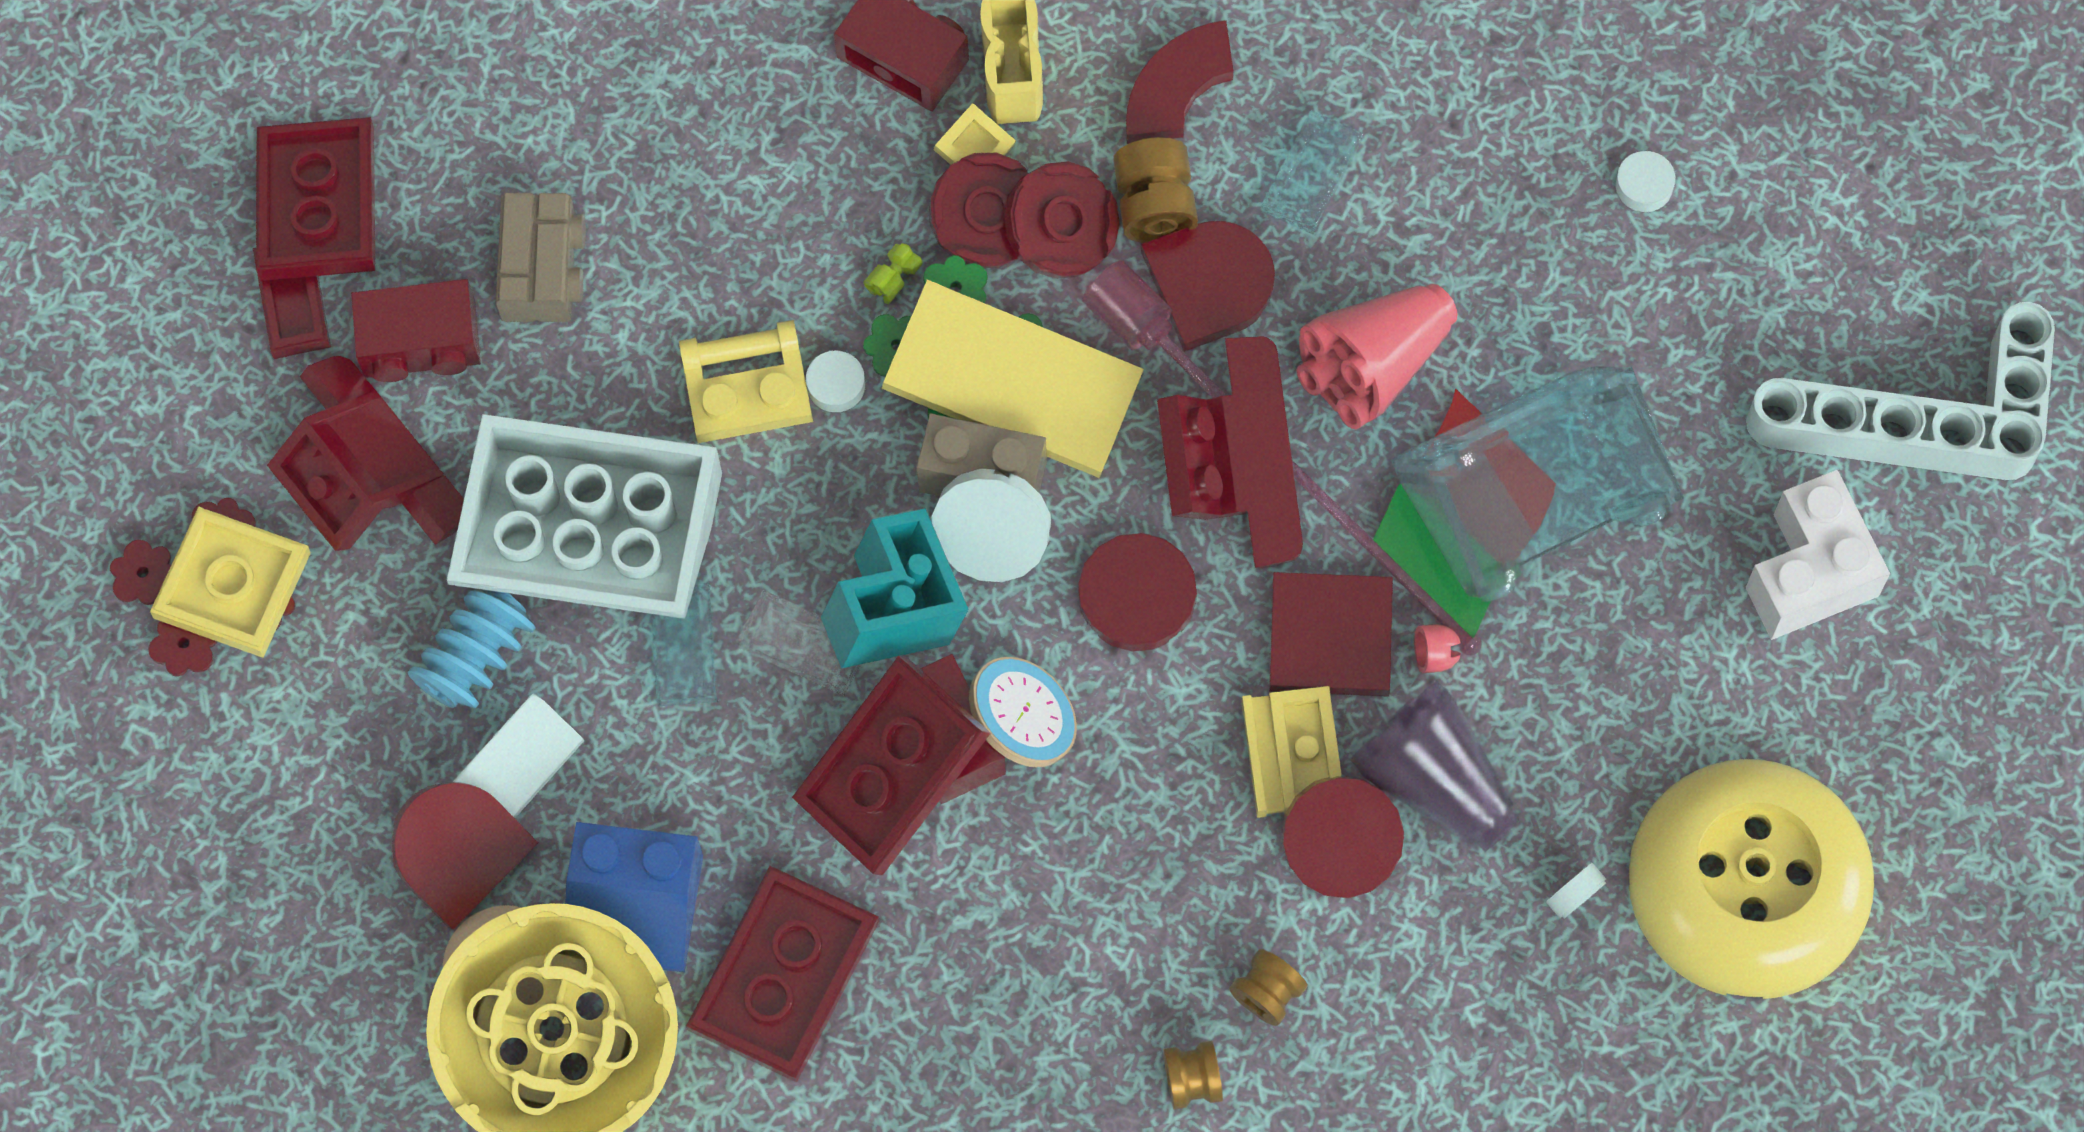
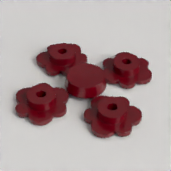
M223 498L217 505L212 502H202L192 511V519L198 507L256 527V520L253 514L247 510L239 509L237 502L232 498ZM145 540L131 541L124 549V557L115 558L110 564V571L116 578L113 583V592L123 602H132L139 599L145 605L154 604L171 567L169 564L171 562V553L163 546L152 548ZM148 572V575L146 577L141 578V575L143 573ZM292 597L283 616H288L295 610V601ZM281 618V620H280V622H279V625H278L277 629H278V628L280 627V625H281L282 618ZM162 621L158 623L157 632L159 636L150 642L148 652L154 662L162 665L166 664L169 674L179 677L184 675L188 669L199 673L206 671L212 665L214 656L210 648L215 646L217 641ZM189 643L187 648H181L183 644Z

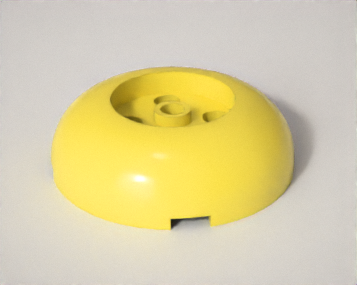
M1738 759L1700 768L1674 783L1656 800L1641 822L1632 845L1629 864V893L1635 917L1643 934L1656 953L1677 973L1702 988L1725 996L1728 993L1769 999L1794 994L1807 989L1823 980L1845 961L1859 941L1869 919L1874 895V869L1869 846L1859 823L1844 802L1831 789L1812 776L1791 766L1759 759ZM1747 820L1761 821L1768 827L1770 835L1763 840L1752 839L1745 831V822ZM1708 855L1718 856L1724 863V873L1714 878L1706 876L1700 870V859H1706ZM1746 863L1751 868L1756 864L1766 873L1762 877H1755L1747 871ZM1794 863L1797 868L1807 870L1812 877L1811 881L1801 886L1793 884L1787 878V867ZM1743 903H1761L1766 909V918L1764 921L1744 919L1741 915V905Z
M538 904L515 909L487 922L468 936L452 953L435 983L430 998L426 1028L427 1048L434 1075L443 1094L456 1112L478 1132H623L649 1109L669 1076L677 1046V1009L670 983L661 965L648 946L629 928L605 914L585 907L570 904ZM527 977L539 980L543 986L542 998L532 1005L522 1003L516 995L518 983ZM587 992L599 995L603 1001L601 1015L593 1020L582 1018L576 1009L578 998ZM550 1016L559 1018L564 1025L562 1036L555 1041L544 1039L542 1037L543 1034L540 1033L541 1022ZM509 1038H519L527 1046V1056L518 1065H509L501 1058L500 1047ZM579 1053L586 1059L588 1069L581 1079L569 1080L562 1074L560 1065L562 1059L567 1054Z

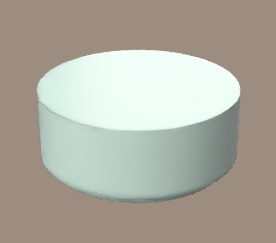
M1651 151L1633 153L1625 158L1619 167L1615 183L1618 197L1626 206L1636 211L1651 212L1660 209L1669 201L1672 195L1676 178L1671 163L1658 153Z
M828 351L820 354L811 362L806 372L808 394L813 403L825 411L843 412L851 409L861 400L865 391V377L862 365L854 356L843 351Z
M1591 863L1557 891L1546 903L1559 918L1563 917L1565 919L1606 884V878Z

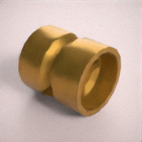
M1160 137L1142 139L1123 146L1113 155L1117 189L1124 195L1120 199L1124 235L1129 240L1146 243L1187 227L1195 229L1198 226L1194 192L1187 186L1191 181L1187 146L1182 141Z

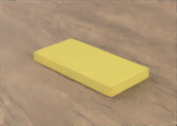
M927 280L885 377L882 389L954 419L1046 437L1047 457L1099 478L1144 369Z

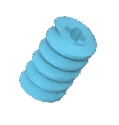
M483 589L484 593L469 591L464 597V602L470 612L456 609L450 615V622L456 631L442 628L435 635L436 642L442 650L426 648L422 652L421 658L427 669L413 666L407 672L415 684L435 700L450 708L456 707L458 703L476 708L479 702L469 690L471 685L474 684L491 689L494 684L483 669L488 665L505 670L508 665L499 654L498 649L502 646L519 651L522 646L513 635V629L516 627L531 633L536 628L527 616L526 609L511 594Z

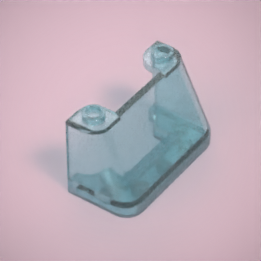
M1593 366L1574 371L1397 455L1391 461L1400 484L1464 592L1468 596L1481 598L1482 602L1496 600L1514 591L1513 581L1522 574L1520 566L1613 521H1632L1635 528L1655 523L1667 516L1665 507L1684 499L1632 367Z

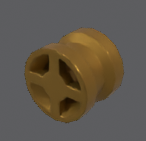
M1259 949L1251 959L1252 969L1246 977L1236 978L1229 991L1242 1006L1261 1020L1273 1026H1278L1286 1015L1285 1006L1291 998L1300 997L1308 984L1293 967L1280 957L1267 950Z
M1213 1041L1201 1042L1195 1050L1184 1052L1177 1047L1163 1049L1166 1076L1174 1110L1186 1108L1191 1100L1204 1098L1209 1103L1223 1101L1222 1085Z

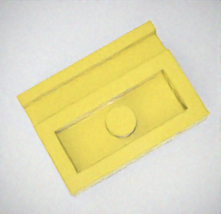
M1329 686L1269 693V696L1261 697L1242 696V710L1257 818L1266 817V814L1282 812L1285 815L1295 796L1311 783L1327 777L1342 776Z

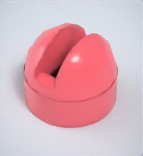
M1437 624L1421 625L1416 628L1414 649L1417 667L1421 673L1445 671L1452 668L1460 659L1461 653L1450 648V646L1461 643L1459 636L1453 629Z

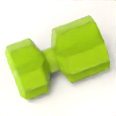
M901 243V245L895 244L887 253L892 263L890 266L878 264L863 281L866 289L874 296H882L884 294L883 301L886 304H890L905 286L900 275L902 273L914 275L923 265L922 258L913 253L911 247L904 243Z

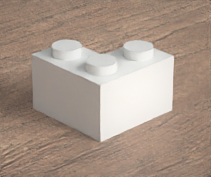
M1838 470L1783 491L1774 517L1791 551L1756 564L1746 585V590L1771 640L1879 597L1890 575Z

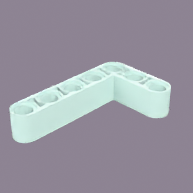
M2019 302L2011 306L2004 313L1991 342L1985 405L1794 379L1773 378L1764 382L1757 389L1746 418L1747 430L1756 442L1770 448L2002 480H2016L2025 476L2032 468L2043 448L2046 438L2055 332L2054 321L2045 308L2032 302ZM2020 330L2026 332L2035 343L2028 345L2019 343L2012 337L2010 331ZM2016 384L2022 386L2027 390L2030 398L2019 399L2012 396L2007 391L2005 385ZM1767 406L1780 407L1787 412L1790 419L1786 421L1773 420L1765 414L1763 408ZM1826 414L1838 415L1846 421L1849 427L1845 429L1832 428L1824 422L1822 416ZM1885 422L1897 423L1905 429L1907 436H1891L1884 431L1881 424ZM1953 430L1964 437L1966 444L1956 446L1948 443L1941 435V431ZM2011 438L2017 440L2024 447L2025 453L2015 454L2009 452L2003 447L2000 439Z

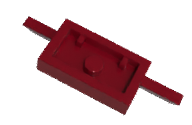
M1264 336L1225 338L1232 395L1210 399L1173 395L1157 399L1172 516L1201 520L1248 514L1255 568L1263 569L1293 562L1300 556L1303 549L1278 351L1275 343Z
M332 356L308 365L300 375V378L323 405L325 410L304 417L267 466L335 551L350 549L382 509L392 508L401 503L435 545L456 533L464 498L350 359L343 356Z

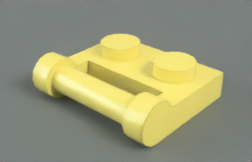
M794 320L777 322V329L697 343L696 338L679 341L698 443L813 422ZM782 351L783 365L707 379L703 377L702 366Z

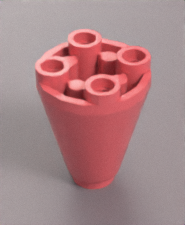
M1429 284L1425 287H1411L1323 314L1305 324L1300 330L1299 346L1303 363L1296 369L1298 379L1308 393L1314 396L1320 394L1338 412L1340 418L1348 427L1359 429L1386 411L1446 338L1451 325L1457 320L1456 306L1450 295L1437 284Z

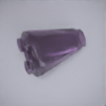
M1437 680L1431 683L1415 699L1413 697L1387 721L1389 726L1378 737L1376 735L1373 736L1350 758V761L1358 768V772L1366 780L1469 845L1476 842L1484 852L1502 839L1520 819L1510 809L1513 806V801L1455 697Z

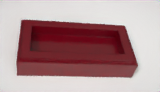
M255 247V248H253V253H254V259H255V265H256V247ZM319 276L259 281L258 278L269 345L274 359L331 348Z

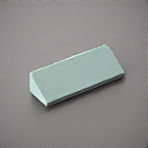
M533 693L453 782L466 783L485 790L516 818L584 742V739L544 700Z

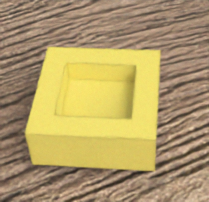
M972 103L937 142L933 150L952 165L973 153L996 152L1005 156L1014 146L1016 140Z

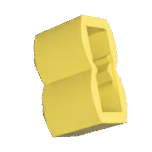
M982 0L980 11L981 32L985 58L986 98L989 112L996 124L1037 121L1043 106L1042 61L1039 53L1035 0Z

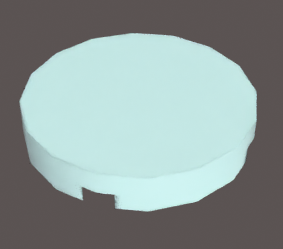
M977 469L961 474L943 489L931 517L933 527L948 562L958 572L979 581L1005 582L1024 576L1040 562L1049 542L1051 517L1041 494L1025 479L1011 473L1009 478L1001 474H994L995 470Z

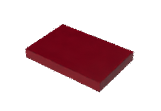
M371 117L257 127L256 272L259 281L376 271L374 127Z
M898 656L792 798L872 874L883 875L991 733L909 658Z
M769 866L686 1025L687 1030L797 1083L879 923V916Z

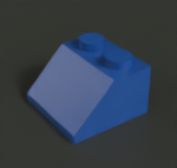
M576 822L566 879L565 904L585 907L615 919L629 928L648 946L663 970L685 973L703 862V853L698 837Z

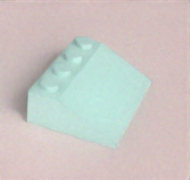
M482 414L447 577L448 585L685 619L712 528L722 477L717 448Z

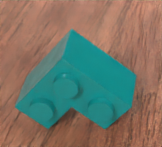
M926 508L872 519L854 554L862 577L838 581L820 617L841 669L950 645L969 610Z

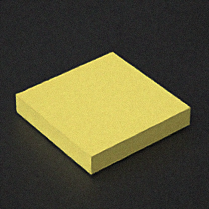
M198 507L150 613L153 619L264 658L311 554L310 549L305 544Z

